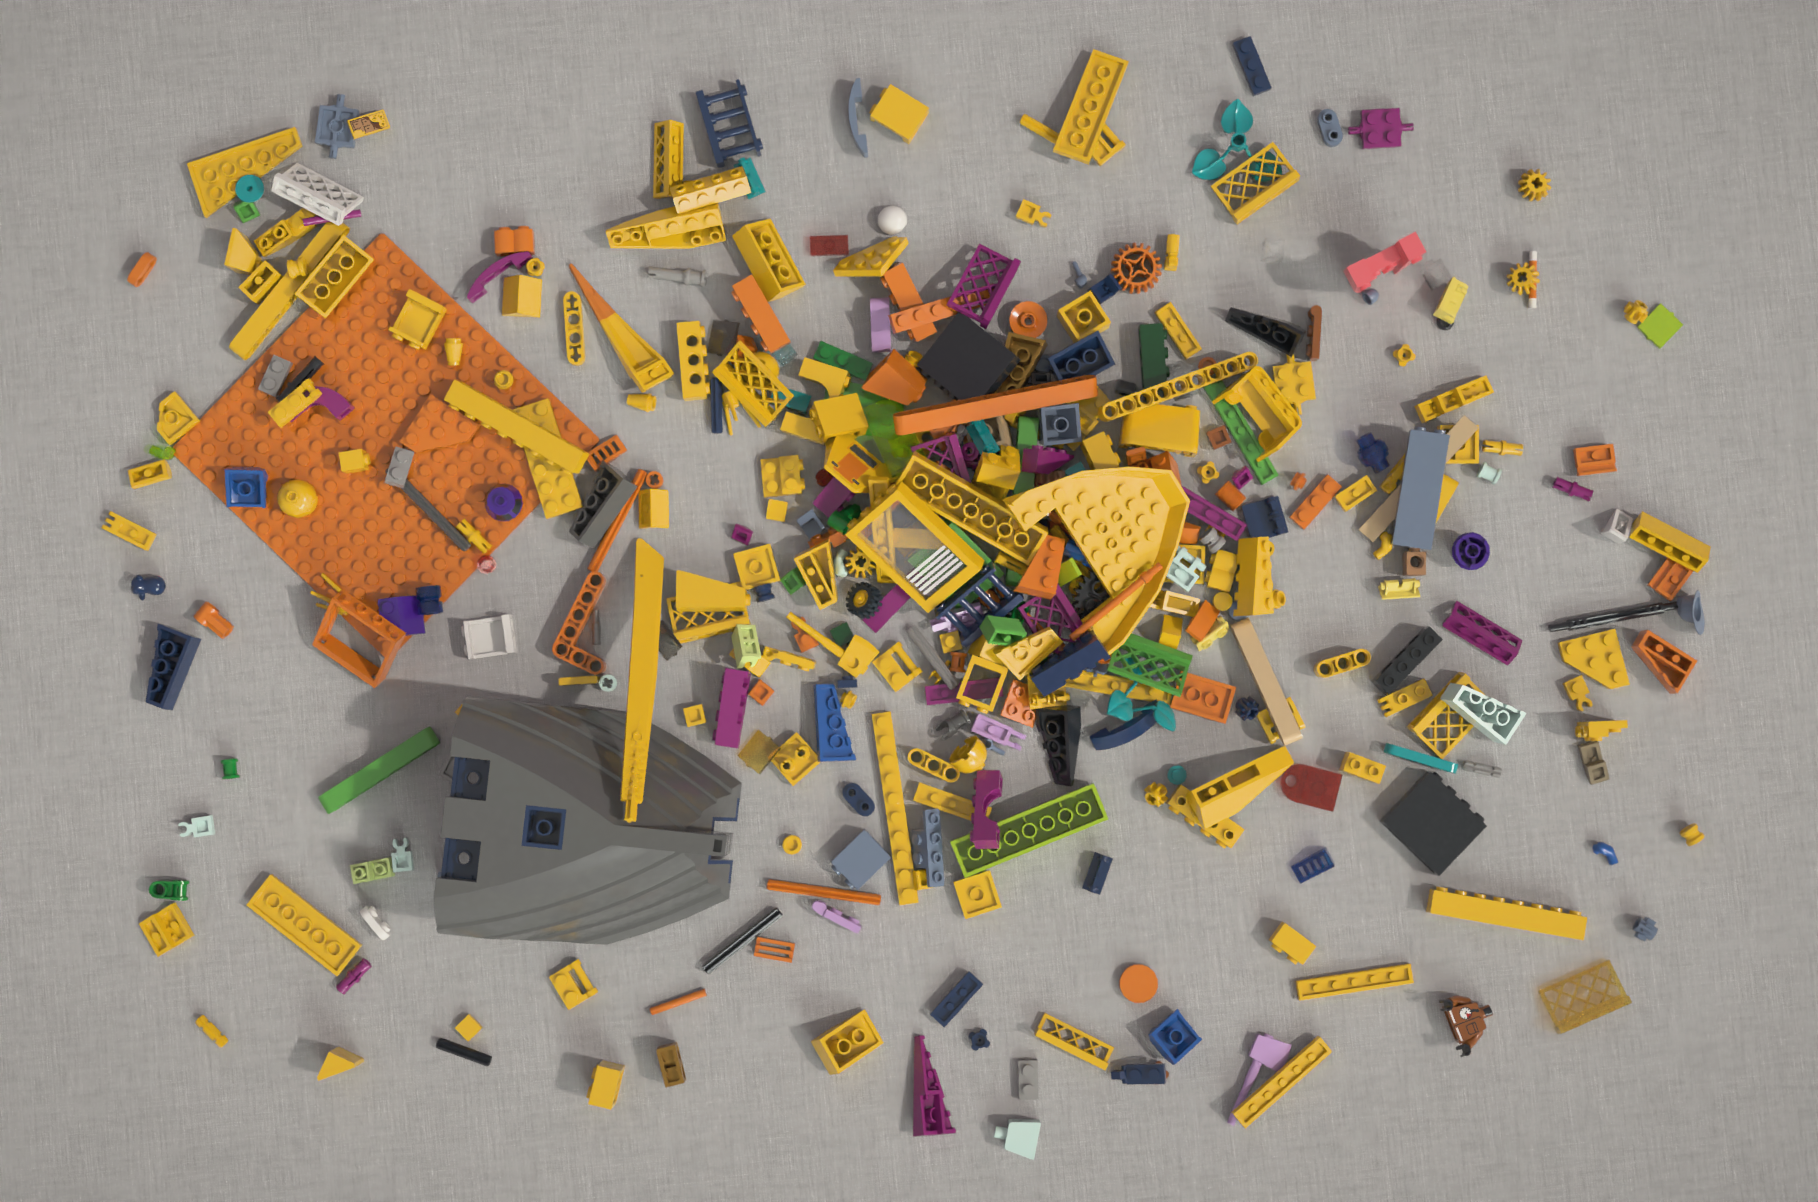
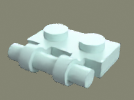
M1178 546L1177 555L1173 558L1166 577L1186 592H1189L1200 577L1194 573V570L1197 568L1203 572L1207 566L1201 562L1200 558H1195L1188 553L1185 547L1181 548ZM1184 558L1191 565L1187 568L1179 561Z

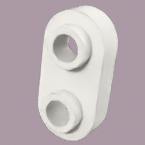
M366 905L360 910L361 916L379 938L385 940L391 935L390 926L385 921L382 922L379 919V913L373 906L369 907Z

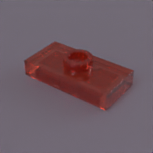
M848 235L810 236L811 256L849 255Z

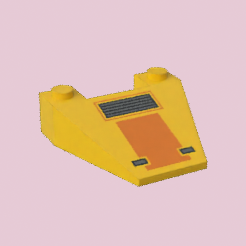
M856 432L831 437L826 443L824 468L853 493H869L868 479L870 476L889 477V483L892 484L897 481L902 472L897 463L888 460L883 464L858 443L856 439L859 436Z

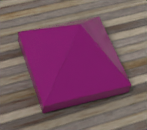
M1244 466L1234 471L1231 479L1237 489L1240 490L1253 479V476L1247 466Z
M735 524L731 538L748 546L753 531L747 526Z

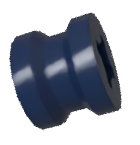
M771 583L753 588V591L757 594V603L775 598V595L771 592Z

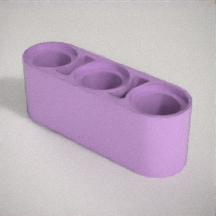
M889 297L870 298L872 353L891 352L890 320L888 317L890 315Z

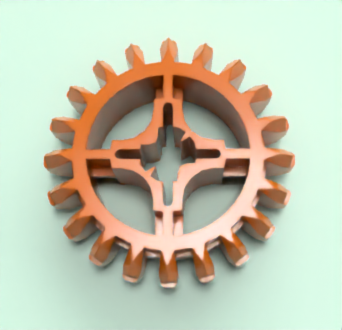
M1134 242L1132 249L1126 244L1125 250L1120 248L1118 250L1119 254H1115V260L1111 262L1114 268H1111L1110 272L1117 273L1113 277L1116 280L1119 279V285H1124L1122 291H1125L1127 287L1130 288L1129 294H1132L1134 289H1136L1137 294H1140L1141 288L1146 293L1148 291L1147 286L1151 289L1154 288L1153 282L1158 283L1159 281L1156 276H1161L1162 274L1161 271L1157 270L1162 268V264H1156L1160 261V257H1153L1156 251L1154 250L1150 253V246H1147L1146 250L1143 249V243H1140L1139 248H1137ZM1129 255H1141L1137 260L1126 259ZM1145 259H1147L1151 265V273H1149L1148 269L1144 267L1143 262ZM1141 261L1139 270L1132 276L1133 268ZM1121 263L1129 271L1127 279L1121 271ZM1135 277L1147 278L1143 282H1132Z

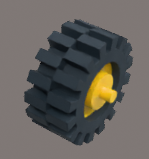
M867 582L856 583V588L852 586L850 588L852 592L848 591L847 593L849 595V598L846 597L845 600L849 602L846 603L847 610L861 619H870V616H875V611L879 612L878 606H882V603L879 602L883 600V597L880 596L882 593L878 588Z

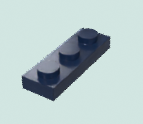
M1251 36L1233 42L1232 46L1253 97L1271 90L1272 87Z
M968 971L930 1015L945 1028L983 986V983Z

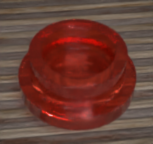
M825 468L819 470L815 476L817 484L821 487L827 486L834 477Z
M484 555L477 561V568L483 574H490L496 569V560L490 555Z

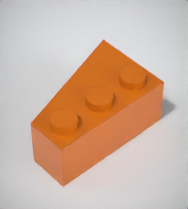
M1649 630L1640 631L1631 646L1670 694H1678L1697 663L1696 659Z

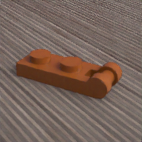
M1314 305L1307 313L1311 319V324L1307 327V337H1310L1309 344L1306 345V355L1309 356L1308 361H1317L1320 355L1322 308L1319 305Z

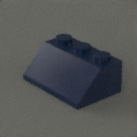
M1098 330L1047 358L1056 381L1084 375H1097L1115 365Z

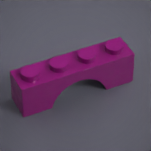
M1000 770L977 771V778L973 779L976 795L972 796V805L975 807V811L971 813V823L974 824V827L970 831V841L974 843L976 849H999L1000 829L997 822L990 820L986 816V810L993 800L1002 796L1003 778Z

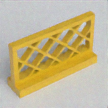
M1272 142L1211 185V189L1238 225L1300 180V174L1297 170L1293 169L1275 143ZM1273 149L1277 154L1276 161L1264 159L1265 153ZM1253 161L1262 162L1260 172L1249 170V166ZM1264 163L1275 164L1273 174L1262 172ZM1277 165L1286 166L1289 172L1285 175L1276 174ZM1238 172L1246 173L1245 182H1233L1234 175ZM1248 174L1259 175L1258 185L1247 184ZM1261 176L1273 177L1272 184L1261 186ZM1221 184H1229V194L1220 193L1217 187ZM1232 185L1244 187L1242 196L1231 195ZM1246 187L1257 188L1256 195L1254 197H1245ZM1230 198L1241 199V206L1233 210L1229 205Z
M741 341L736 343L721 364L712 372L765 427L779 416L782 409L794 397L780 380ZM738 349L744 353V358L738 357ZM728 361L734 362L735 369L728 363ZM739 362L746 364L747 371L740 369ZM751 364L757 367L758 372H752ZM742 375L748 376L749 383L744 380ZM753 376L759 377L760 385L754 384ZM764 377L771 381V386L765 385ZM755 389H761L762 397L755 391ZM766 390H772L773 398L767 397ZM778 391L782 392L787 398L785 400L779 399ZM768 402L775 404V410L769 405Z
M741 581L731 583L732 585L742 587ZM676 596L666 598L673 637L677 645L734 632L737 624L751 625L748 610L743 611L744 615L735 616L731 612H724L726 615L719 621L712 618L715 612H711L710 615L704 612H695L691 620L682 615L683 612L678 613L673 610L672 602H676ZM699 613L707 617V620L702 625H697L693 622ZM680 617L689 622L685 629L677 630L676 623Z
M1458 672L1407 726L1439 759H1443L1474 727L1471 723L1463 724V717L1460 714L1459 724H1450V713L1457 712L1455 710L1450 711V706L1440 699L1450 683L1464 686L1468 684L1473 690L1485 695L1470 680L1471 678L1463 672ZM1446 713V724H1437V716ZM1427 727H1433V738H1425L1421 733ZM1437 727H1446V738H1437ZM1450 727H1459V734L1456 737L1450 738ZM1446 740V748L1440 753L1437 750V741Z

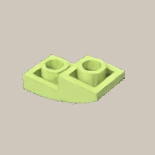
M392 857L350 865L353 884L395 876L392 867Z

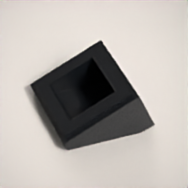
M1117 380L1115 394L1128 396L1135 393V383Z

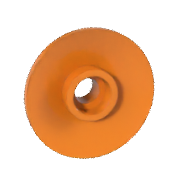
M1021 302L1011 311L1009 318L1010 327L1016 334L1037 338L1046 329L1047 314L1043 307L1035 302ZM1029 318L1031 319L1032 323L1030 325L1025 324L1024 320Z

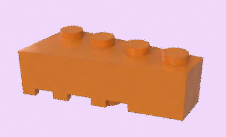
M898 262L890 266L885 274L881 276L880 280L884 288L888 289L890 293L888 296L893 306L896 305L900 312L923 305L904 264ZM933 322L908 329L906 332L910 340L914 339L915 342H918L936 333L937 330Z
M751 274L732 285L733 291L731 294L736 302L740 301L743 308H741V311L745 318H750L753 324L750 326L755 335L759 334L763 341L760 344L764 351L767 352L769 350L770 354L790 344V339L753 275Z

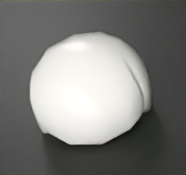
M895 205L883 208L878 215L879 228L889 235L900 233L907 225L906 213L902 208Z

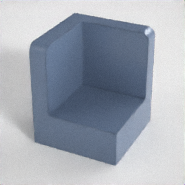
M812 509L796 520L809 539L826 530Z

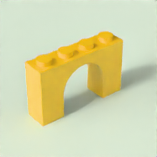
M804 357L799 377L824 386L828 391L829 398L843 396L845 387L848 388L851 382L848 371ZM786 411L780 428L782 432L826 446V443H821L820 437L816 436V425L811 418H805Z

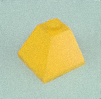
M232 228L224 265L235 273L251 275L263 263L261 261L262 258L249 238L237 228Z

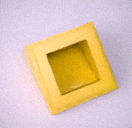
M769 499L766 519L785 522L788 502Z

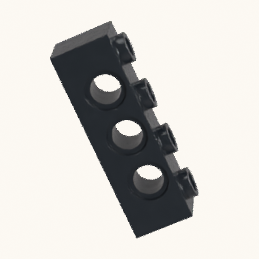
M1430 626L1423 627L1371 682L1384 695L1390 694L1443 639Z

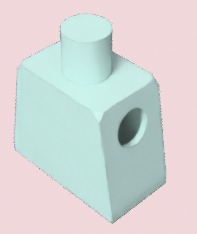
M1008 1119L1007 1128L995 1127L994 1138L1004 1139L1005 1150L1034 1160L1041 1122L1038 1119Z

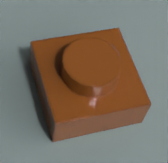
M1225 425L1206 432L1213 451L1232 442Z

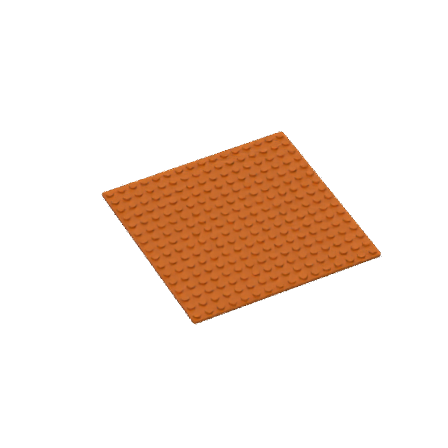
M381 233L364 250L374 261L325 319L309 307L200 419V422L173 446L171 452L225 505L226 468L260 467L265 469L268 475L266 482V508L229 507L252 531L317 593L330 599L338 593L321 577V574L324 573L341 590L344 589L378 614V599L421 595L425 623L541 503L524 447L514 444V439L509 436L504 438L496 433L497 430L493 427L488 429L480 424L481 421L477 418L472 421L479 424L480 427L470 442L430 449L420 453L414 452L407 480L455 528L459 523H462L463 519H466L476 531L479 530L481 532L480 535L492 545L485 554L473 543H470L471 547L467 551H462L400 487L386 484L387 474L385 471L390 466L395 447L413 451L399 441L430 394L449 405V402L445 401L444 398L455 379L466 383L512 410L548 398L561 438L589 452L598 444L599 437L385 234ZM409 289L447 309L426 350L421 347L417 350L409 346V341L405 339L402 341L392 337L393 333L388 330L390 326L393 327L408 299L406 294ZM446 338L461 339L463 347L460 365H448L444 347ZM273 355L293 363L279 395L286 389L287 383H291L316 356L324 365L312 376L313 386L326 387L344 396L355 409L342 420L335 418L327 407L321 405L312 406L293 422H288L281 428L268 414V411L276 406L279 401L276 397L258 390V387ZM501 370L510 372L514 379L512 386L506 390L499 389L494 383L496 373ZM461 409L458 411L463 415L465 414V412ZM363 449L366 453H369L371 464L368 465L369 470L347 474L341 471L339 452ZM290 480H303L315 488L318 502L315 510L310 515L302 518L291 517L284 513L278 505L277 495L279 489ZM506 483L519 490L523 505L520 513L510 521L501 522L493 519L487 513L485 497L492 487ZM457 529L468 540V538L459 529ZM349 613L348 615H341L384 657L386 656L391 642L382 638L381 635ZM411 635V636H405L404 639H403V641H402V643H401L400 648H401L413 635Z

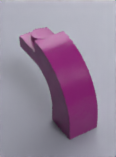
M314 386L322 392V395L290 422H293L312 406L321 405L327 407L335 418L339 420L347 416L355 407L336 391L326 387ZM308 390L303 393L306 397L310 395Z

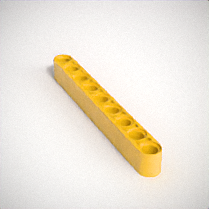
M332 222L325 223L298 257L305 259L308 276L303 277L300 275L291 279L287 271L229 345L230 350L243 360H247L252 356L298 298L294 293L343 235H348L350 227L345 223L339 226Z
M1246 352L1108 402L1098 409V417L1103 422H1109L1241 374L1255 367L1258 364V357L1253 352ZM1245 357L1248 358L1250 361L1249 366L1245 365L1244 363ZM1227 364L1233 367L1232 372L1227 370ZM1210 370L1215 372V379L1210 376ZM1193 376L1197 377L1198 385L1192 382ZM1176 382L1181 385V391L1176 390ZM1158 389L1163 390V392H1164V397H1163V398H1161L1160 396H1158V394H1157V390H1158ZM1140 395L1146 397V404L1140 401ZM1123 401L1129 404L1128 411L1123 408ZM1105 408H1109L1112 411L1111 417L1105 414Z

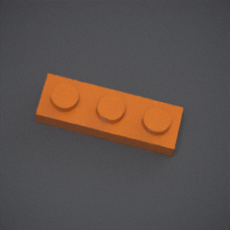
M1327 474L1289 518L1304 530L1342 486Z

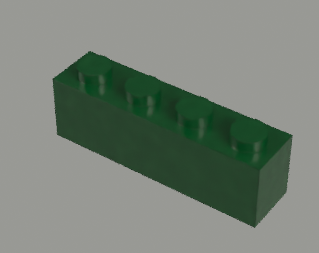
M1163 323L1140 324L1138 327L1142 390L1166 382L1167 378L1170 377L1169 366H1166L1165 359H1168V347H1164V340H1167V330L1163 328ZM1158 389V390H1157L1158 396H1160L1161 398H1163V397H1164V392H1163V390ZM1143 395V402L1146 403V397Z

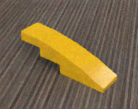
M1487 375L1417 404L1414 407L1421 423H1425L1490 395L1494 391Z

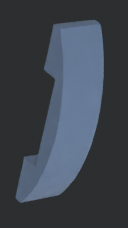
M856 78L849 98V123L857 148L864 158H868L866 134L858 135L855 103L862 102L860 78Z

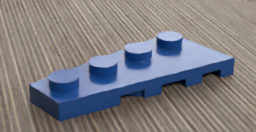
M813 685L818 762L855 761L856 757L853 754L852 743L845 728V719L840 711L841 706L835 685Z

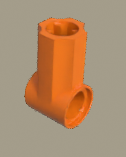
M207 601L193 615L199 623L209 627L222 639L228 636L234 628L228 620L219 614V610Z

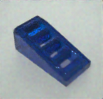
M1325 847L1292 865L1291 868L1301 884L1335 867V863ZM1321 856H1324L1327 864L1324 865L1320 858ZM1315 859L1317 860L1318 864L1320 865V868H1318V869H1317L1315 863L1313 862V860H1315ZM1307 863L1310 864V866L1313 869V872L1310 873L1306 865ZM1299 867H1303L1305 873L1307 874L1306 876L1302 875Z

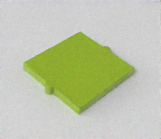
M1660 303L1637 328L1646 336L1647 340H1651L1660 349L1683 324L1674 316L1673 312H1670Z

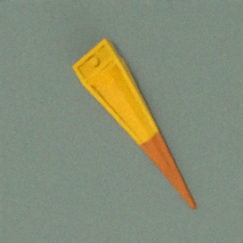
M570 263L569 268L627 374L630 379H633L640 391L643 393L671 378L674 372L666 360L611 308L575 266Z

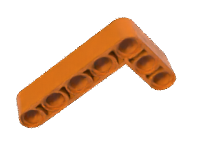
M596 571L588 574L553 644L552 652L556 657L594 675H601L606 670L605 661L575 646L606 584L605 576ZM598 575L601 578V582L599 585L594 586L592 578ZM586 593L592 594V600L589 603H585L583 600V596ZM578 610H582L584 613L581 620H576L575 612ZM569 627H573L575 635L569 638L566 635V631ZM561 644H564L567 648L566 653L563 655L558 653V647ZM581 652L584 655V660L581 663H577L575 655ZM595 661L601 663V669L597 672L592 669V664Z

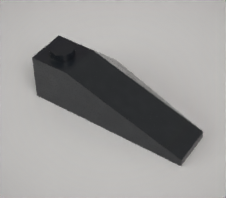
M1233 307L1229 309L1225 319L1226 322L1290 357L1293 356L1306 333V330L1289 321Z
M1064 705L1036 709V725L1038 732H1041L1044 743H1042L1043 748L1047 749L1050 759L1048 764L1054 782L1058 785L1073 786L1081 731V707Z

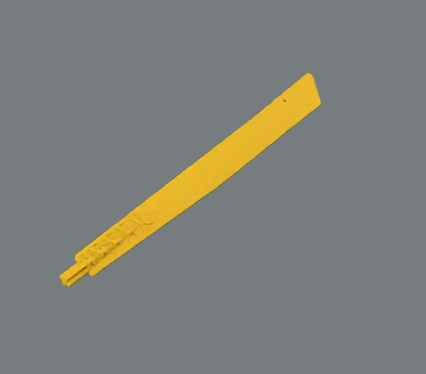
M641 538L636 540L634 603L620 800L626 802L624 820L628 823L636 822L637 806L643 801L657 679L664 557Z

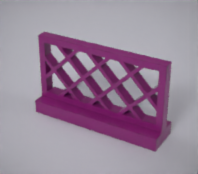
M979 243L947 306L981 323L980 327L987 329L1021 261L1016 258L1011 260ZM979 252L986 253L989 259L980 261ZM1001 261L1007 264L1004 269L997 270L995 262ZM991 263L994 271L985 273L982 265ZM978 266L981 274L972 276L970 269ZM996 275L998 283L990 285L987 277ZM983 278L986 286L977 288L974 280ZM971 281L973 289L964 291L962 284ZM988 290L990 298L982 300L979 292ZM975 293L978 301L969 303L966 295ZM963 296L965 304L958 305L953 301L955 298ZM980 305L981 315L973 313L971 307Z
M950 432L944 436L910 447L912 454L917 449L923 447L930 450L926 457L928 459L932 452L941 456L938 463L940 466L944 458L951 461L952 467L950 471L953 472L954 470L957 476L971 483L955 432ZM945 441L947 446L944 454L934 450L937 443Z
M1059 584L1057 585L1056 595L1050 601V607L1040 605L1041 597L1034 596L1017 608L1033 634L1038 632L1036 624L1039 621L1046 623L1045 628L1049 627L1050 624L1059 626L1057 635L1062 641L1076 642L1072 641L1071 638L1070 640L1061 638L1062 627L1069 628L1072 633L1083 623ZM1029 605L1036 607L1034 617L1028 616L1024 611ZM1039 608L1049 610L1047 620L1038 619ZM1052 611L1059 612L1061 615L1060 623L1051 622ZM1059 646L1053 651V653L1061 652L1058 651Z

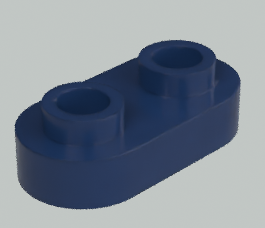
M849 783L843 788V797L859 815L869 816L874 812V801L858 784ZM854 789L856 791L855 796H850L848 791ZM863 803H867L869 805L868 810L862 809L861 806Z

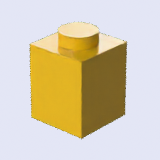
M357 449L339 452L342 472L347 474L369 470L368 465L371 464L369 453H366L365 450Z

